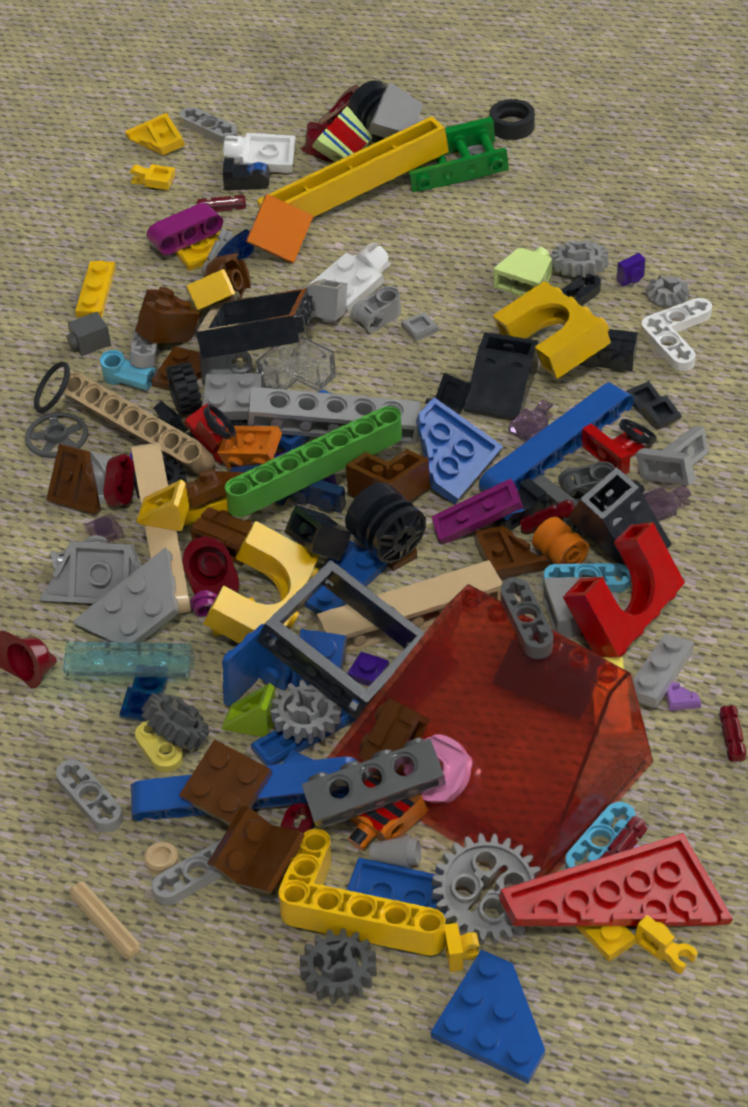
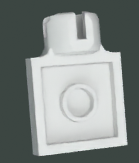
M247 133L245 138L241 136H226L224 138V159H234V164L251 165L255 162H263L269 166L270 172H293L295 136Z
M376 243L367 244L357 255L353 256L345 253L311 283L321 279L348 283L346 311L349 312L358 301L367 298L385 282L382 273L390 266L389 256L381 246L376 247Z

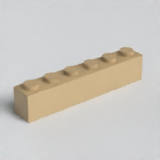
M490 560L424 581L415 582L405 587L387 591L377 596L422 630L501 605L500 588L503 583ZM348 604L317 614L320 632L347 636L345 654L392 639Z

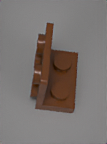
M241 806L207 864L237 886L270 894L280 884L283 872L290 860L299 852L300 843L305 835L299 830L274 826L251 808Z

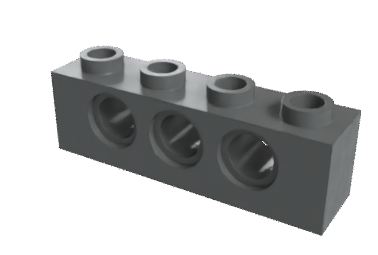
M422 738L408 741L404 744V748L391 752L389 749L379 751L372 756V759L365 762H348L342 765L339 771L327 774L326 772L312 775L308 778V782L302 784L314 823L317 829H323L444 786L446 782L431 739L423 740ZM402 764L414 766L412 773L407 776L398 775L396 771ZM371 775H378L382 778L380 784L376 787H367L364 783ZM345 786L350 789L348 795L342 799L332 797L334 790L338 787Z

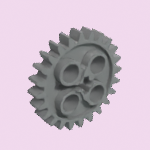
M481 833L475 844L467 836L464 840V848L456 842L453 843L451 849L453 854L446 851L443 853L442 861L444 863H437L435 872L438 875L433 876L431 885L438 887L432 891L431 898L440 900L436 904L435 909L440 912L446 911L444 915L445 924L453 921L458 923L459 931L463 929L466 933H477L479 945L483 944L486 937H490L492 943L497 945L501 935L510 942L513 938L512 931L521 936L524 934V926L512 925L498 896L501 889L506 888L504 883L513 882L517 885L533 880L541 870L540 867H529L533 859L532 855L523 858L520 856L523 848L522 845L512 850L510 848V838H507L503 844H498L497 834L492 836L490 842H486ZM480 861L487 862L491 865L492 870L483 871L476 863ZM502 867H506L507 871L498 878L494 890L490 889L475 911L470 912L468 908L478 900L482 888L486 889L493 881L497 872ZM460 886L466 887L471 891L472 895L461 896L455 888ZM488 907L494 908L500 916L491 918L484 913L483 909Z

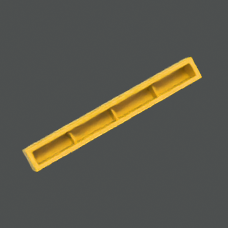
M431 116L288 184L269 195L315 217L449 152L445 128ZM265 196L257 199L259 208Z

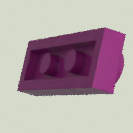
M510 478L431 516L439 541L445 544L523 508L515 483Z

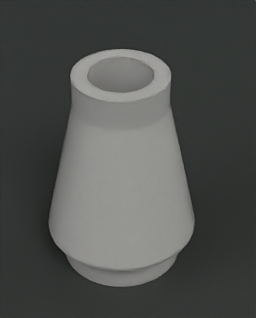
M405 835L381 842H371L369 849L370 860L411 869L412 865H420L421 862L419 838H412L411 835Z

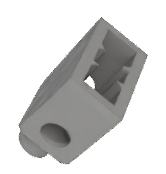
M389 82L367 132L387 138L422 121V119L418 118L423 107L422 103Z
M591 577L544 578L542 599L552 629L562 640L583 634L566 605L563 596L580 578ZM615 591L611 592L617 604L619 605L617 593Z

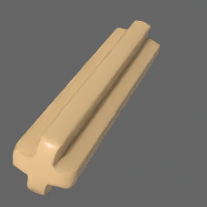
M80 881L70 888L69 893L72 900L124 958L130 959L140 952L139 942L85 882Z

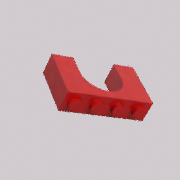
M653 522L630 525L614 542L630 572L632 580V595L625 611L617 604L603 577L580 578L563 596L591 650L597 657H621L627 652L628 646L644 633L645 627L660 615L662 608L676 597L678 590L685 584Z

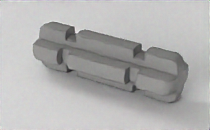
M225 229L220 231L217 237L219 241H215L207 257L208 262L205 261L201 269L203 274L209 262L216 257L226 255L229 249L227 246H230L234 239L232 232Z

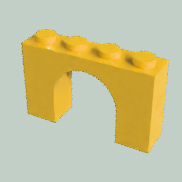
M546 281L540 283L492 315L500 335L525 339L542 328L563 324L564 326L559 331L535 346L542 367L557 379L611 343L608 335L609 326L602 317H596L586 306L582 307L573 297L566 296L557 286L553 287Z
M257 521L254 522L235 558L268 576L279 591L280 602L271 605L259 604L223 586L203 622V625L237 643H241L248 633H252L258 626L265 624L272 615L319 571L315 567L319 558L318 554L308 551L300 544ZM296 611L284 625L291 629L299 612Z

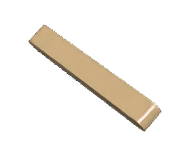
M70 373L64 393L78 405L144 444L160 442L163 455L170 459H176L177 463L180 462L183 467L199 475L204 470L212 469L214 465L213 455L197 440L81 373Z
M160 442L131 447L141 505L144 497L168 486ZM145 526L150 558H153L164 548H167L172 554L173 560H170L172 575L175 577V597L178 600L179 614L191 612L177 531Z

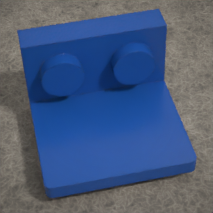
M264 624L258 626L252 633H248L241 643L233 650H229L223 657L222 689L224 704L227 706H231L259 678L266 684L270 683L283 691L291 683L292 669L257 642Z

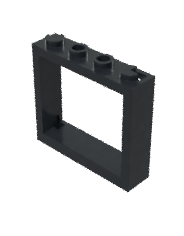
M303 288L213 304L196 331L202 359L299 343L306 332L309 321L313 316V311L316 310L312 295L309 296L308 289Z
M330 560L265 622L257 642L358 720L417 658L430 636ZM322 586H325L404 648L398 657L367 689L284 625Z

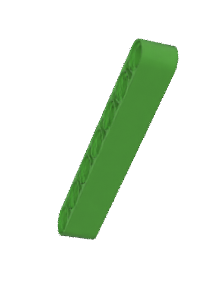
M392 406L377 409L230 479L225 484L229 513L236 517L247 516L345 469L346 464L365 452L374 455L398 443L402 439L400 410Z

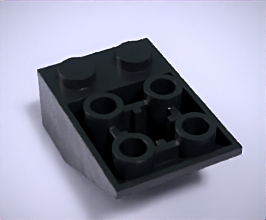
M485 332L477 351L470 381L472 384L466 398L464 412L519 421L538 368V355L535 346L539 344V341Z
M617 467L579 500L568 517L613 560L625 566L626 564L614 542L632 524L653 522L667 549L672 545L639 487Z

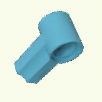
M108 350L100 357L103 380L106 383L113 385L122 383L145 391L152 386L151 379L156 374L155 368L132 366L130 360L124 359V355L118 350Z

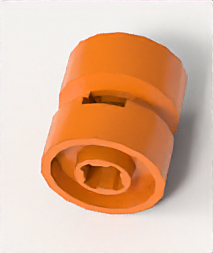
M551 517L539 525L532 538L534 548L541 554L546 555L552 564H581L589 552L588 542L578 533H573L571 527L559 517Z

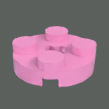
M432 735L433 737H428L427 739H431L439 763L441 760L443 762L442 767L444 768L443 774L446 785L421 793L420 795L428 802L449 803L454 801L465 789L470 778L472 759L467 754L465 748L456 740L445 735ZM404 764V773L407 775L411 774L414 766Z

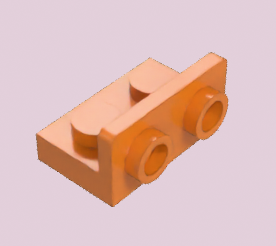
M234 426L236 435L231 440L223 438L217 452L230 470L233 467L264 464L274 459L282 432L278 426Z

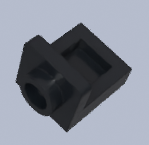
M444 372L435 398L457 414H461L472 383L451 373ZM426 398L425 404H428L433 398Z

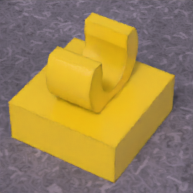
M458 923L445 924V951L449 972L462 971L463 959H476L479 954L477 933L470 932L460 936Z

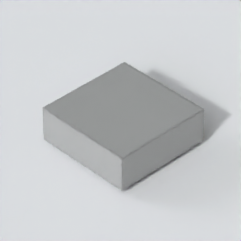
M425 312L401 322V327L415 342L438 332V326Z

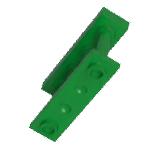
M491 116L445 127L449 151L445 154L458 151L461 158L447 162L445 154L435 159L436 165L424 168L422 165L409 171L411 190L416 192L508 171L506 147L495 150L492 144L495 142V132ZM482 145L485 152L471 156L467 147Z

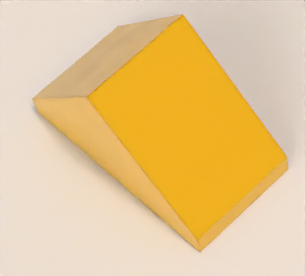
M225 269L188 284L185 289L194 309L199 313L210 308L213 304H217L236 294Z
M179 480L144 497L136 522L145 526L182 531L189 509L186 483L183 480Z

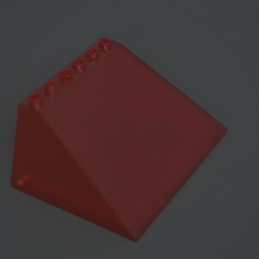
M467 584L446 605L327 757H352L359 761V763L365 762V760L358 757L361 752L360 742L366 733L371 732L376 723L375 713L382 703H386L388 698L430 718L431 720L421 738L425 740L428 737H433L432 735L439 734L456 740L471 757L472 767L465 789L454 801L449 803H432L424 800L428 811L419 821L451 841L458 843L463 848L465 837L468 836L475 844L481 833L486 842H490L494 834H497L498 844H503L507 838H510V848L512 850L519 845L523 846L520 854L522 858L528 855L533 856L529 867H540L541 870L534 879L557 872L566 862L567 852L610 804L619 802L653 763L649 741L630 672L552 630L554 635L552 653L542 659L529 657L523 651L501 601L470 584ZM525 614L520 615L518 617V619L523 622H531L534 620L526 616ZM534 633L533 640H536L538 644H542L538 641L536 633ZM441 760V761H440V766H441V769H442V772H443V771H444V768L442 767V766H443V762H442V760ZM502 867L500 871L504 873L507 871V868Z

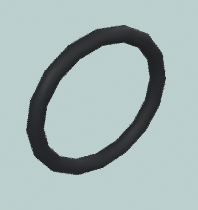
M60 361L54 364L42 378L34 397V407L37 412L44 413L50 410L63 395L70 377V367L67 362ZM63 367L64 377L58 392L47 405L41 407L40 397L47 381L57 369Z

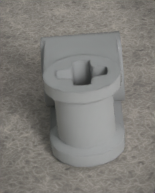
M392 286L382 287L367 298L358 301L350 312L351 319L356 323L360 322L363 324L365 330L370 334L381 329L384 325L401 315L399 290Z

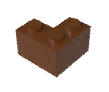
M169 288L147 289L135 332L150 343L189 342L192 340L200 313L191 307L192 304L175 296L174 291Z
M408 449L388 462L365 452L346 464L348 494L357 497L370 485L380 482L393 486L407 501H412L430 488L429 459Z

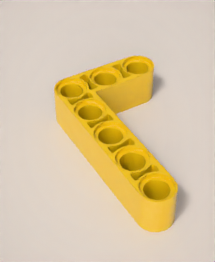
M310 829L303 833L305 836L300 843L299 852L291 859L278 893L280 916L285 924L327 934V930L331 929L334 936L339 935L343 928L346 929L348 937L358 932L360 941L369 940L371 944L432 956L443 951L445 947V917L442 912L430 907L325 886L324 883L332 861L330 836L321 829Z

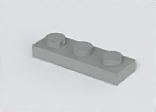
M665 633L627 687L626 699L656 708L668 691L671 683L674 682L694 651V642Z

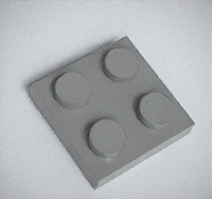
M261 373L206 375L203 406L208 404L217 407L229 420H248L250 387L262 388Z

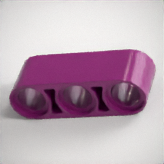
M199 203L152 224L147 230L146 237L163 255H169L218 233L223 226V218L207 203Z

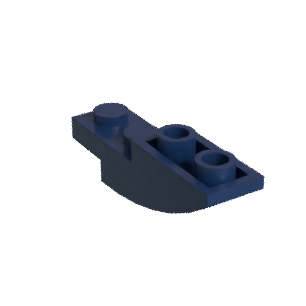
M261 464L233 467L229 472H247ZM322 479L274 502L284 506L288 498H291L299 504H311L326 512L342 513L346 507L345 487L325 482Z

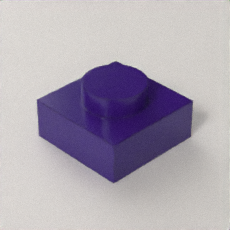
M640 253L618 262L617 282L624 287L630 283H637L644 277L645 257Z
M361 651L347 674L356 682L370 686L389 666V660Z

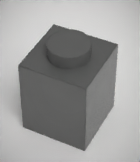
M98 312L68 322L70 333L66 335L68 344L72 350L77 349L81 356L111 345L108 326Z

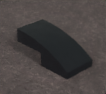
M650 381L626 390L627 393L634 397L632 406L656 429L681 419V413L667 395L661 397Z

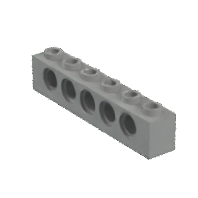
M250 387L247 426H278L282 434L321 437L377 409L392 406L401 412L402 439L396 444H417L419 433L416 419L421 412L420 401Z

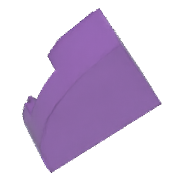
M671 683L665 694L669 711L701 708V700L695 692L681 687L680 683Z

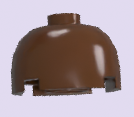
M236 253L214 258L206 266L203 278L225 269L234 291L239 292L240 297L236 300H240L245 290L251 288L250 274L243 259L238 260L236 257L238 254ZM232 295L219 303L234 301V296Z

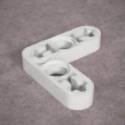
M696 298L649 315L642 320L641 333L671 367L678 371H688L695 366L696 353L677 332L709 320L712 314V304L707 299ZM681 318L682 321H672L670 319ZM663 342H672V343H674V345H672V346H665V345H663V344H661V343H663Z

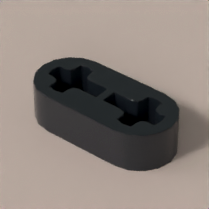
M586 274V277H578L561 291L566 296L573 297L579 305L583 306L600 293L601 279L597 275Z

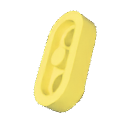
M149 720L142 722L135 730L137 745L152 766L160 772H172L178 769L184 760L182 748L173 745L172 742L169 743L166 738L157 736L154 732L148 733L153 731L152 727L147 725Z

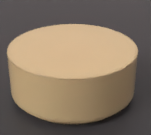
M168 842L154 843L148 847L144 854L146 868L151 873L157 875L179 862L177 849Z

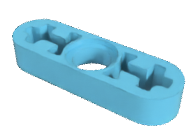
M620 563L552 564L544 570L542 581L543 585L544 578L580 577L582 575L592 577L603 576L610 591L619 593L629 588L631 575L627 566ZM614 576H618L622 581H617Z
M624 802L610 804L567 852L565 868L575 867V860L582 861L587 851L590 853L587 857V862L599 859L604 851L609 852L608 846L622 828L627 829L625 827L626 823L632 816H635L633 807ZM621 815H625L626 820L620 819L615 824V828L613 830V828L611 827L614 823V816L620 817ZM596 836H604L610 843L600 847L594 845L591 840Z

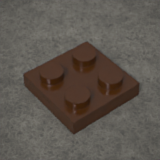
M214 739L179 796L181 800L230 826L241 806L252 808L273 773L270 768Z

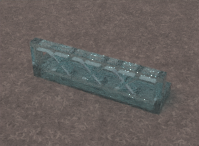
M66 642L63 672L65 676L190 677L191 666L195 667L196 658L191 643Z

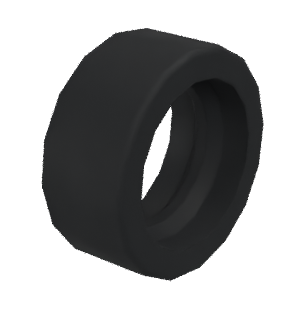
M506 99L495 103L489 110V117L491 116L494 122L495 136L500 139H523L531 135L535 130V109L526 101ZM507 117L522 118V120L513 122L504 121L501 119Z

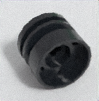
M371 80L362 84L352 94L347 106L367 131L381 97L388 86L380 80ZM370 134L372 136L371 141L374 143L385 139L384 137Z
M380 482L365 488L353 500L347 510L345 527L371 553L375 554L381 562L393 563L407 556L418 545L426 529V517L410 501L405 500L402 494L393 486Z

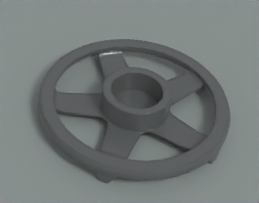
M64 412L51 413L38 418L28 427L25 434V442L29 450L34 454L44 458H56L57 452L50 451L57 444H67L81 448L88 438V428L86 423L74 414ZM57 417L72 418L78 421V423L66 427L64 424L59 423ZM49 419L50 425L45 428L44 432H32V429L37 424ZM83 428L82 437L77 443L68 437L70 434ZM30 438L46 440V444L40 450L31 443Z

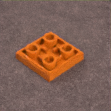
M266 194L248 234L246 243L287 262L294 263L313 215Z

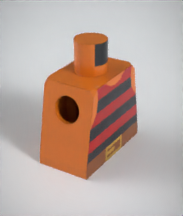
M371 775L365 780L364 785L376 787L380 784L382 778L378 775ZM418 794L351 818L352 823L357 825V827L348 837V841L353 846L364 851L374 837L380 841H385L403 836L428 811L422 795Z

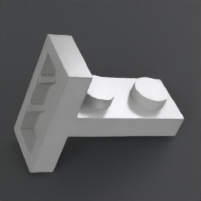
M693 426L663 450L647 448L639 450L636 456L641 478L687 486L696 481L693 465L709 453L705 428L703 426Z

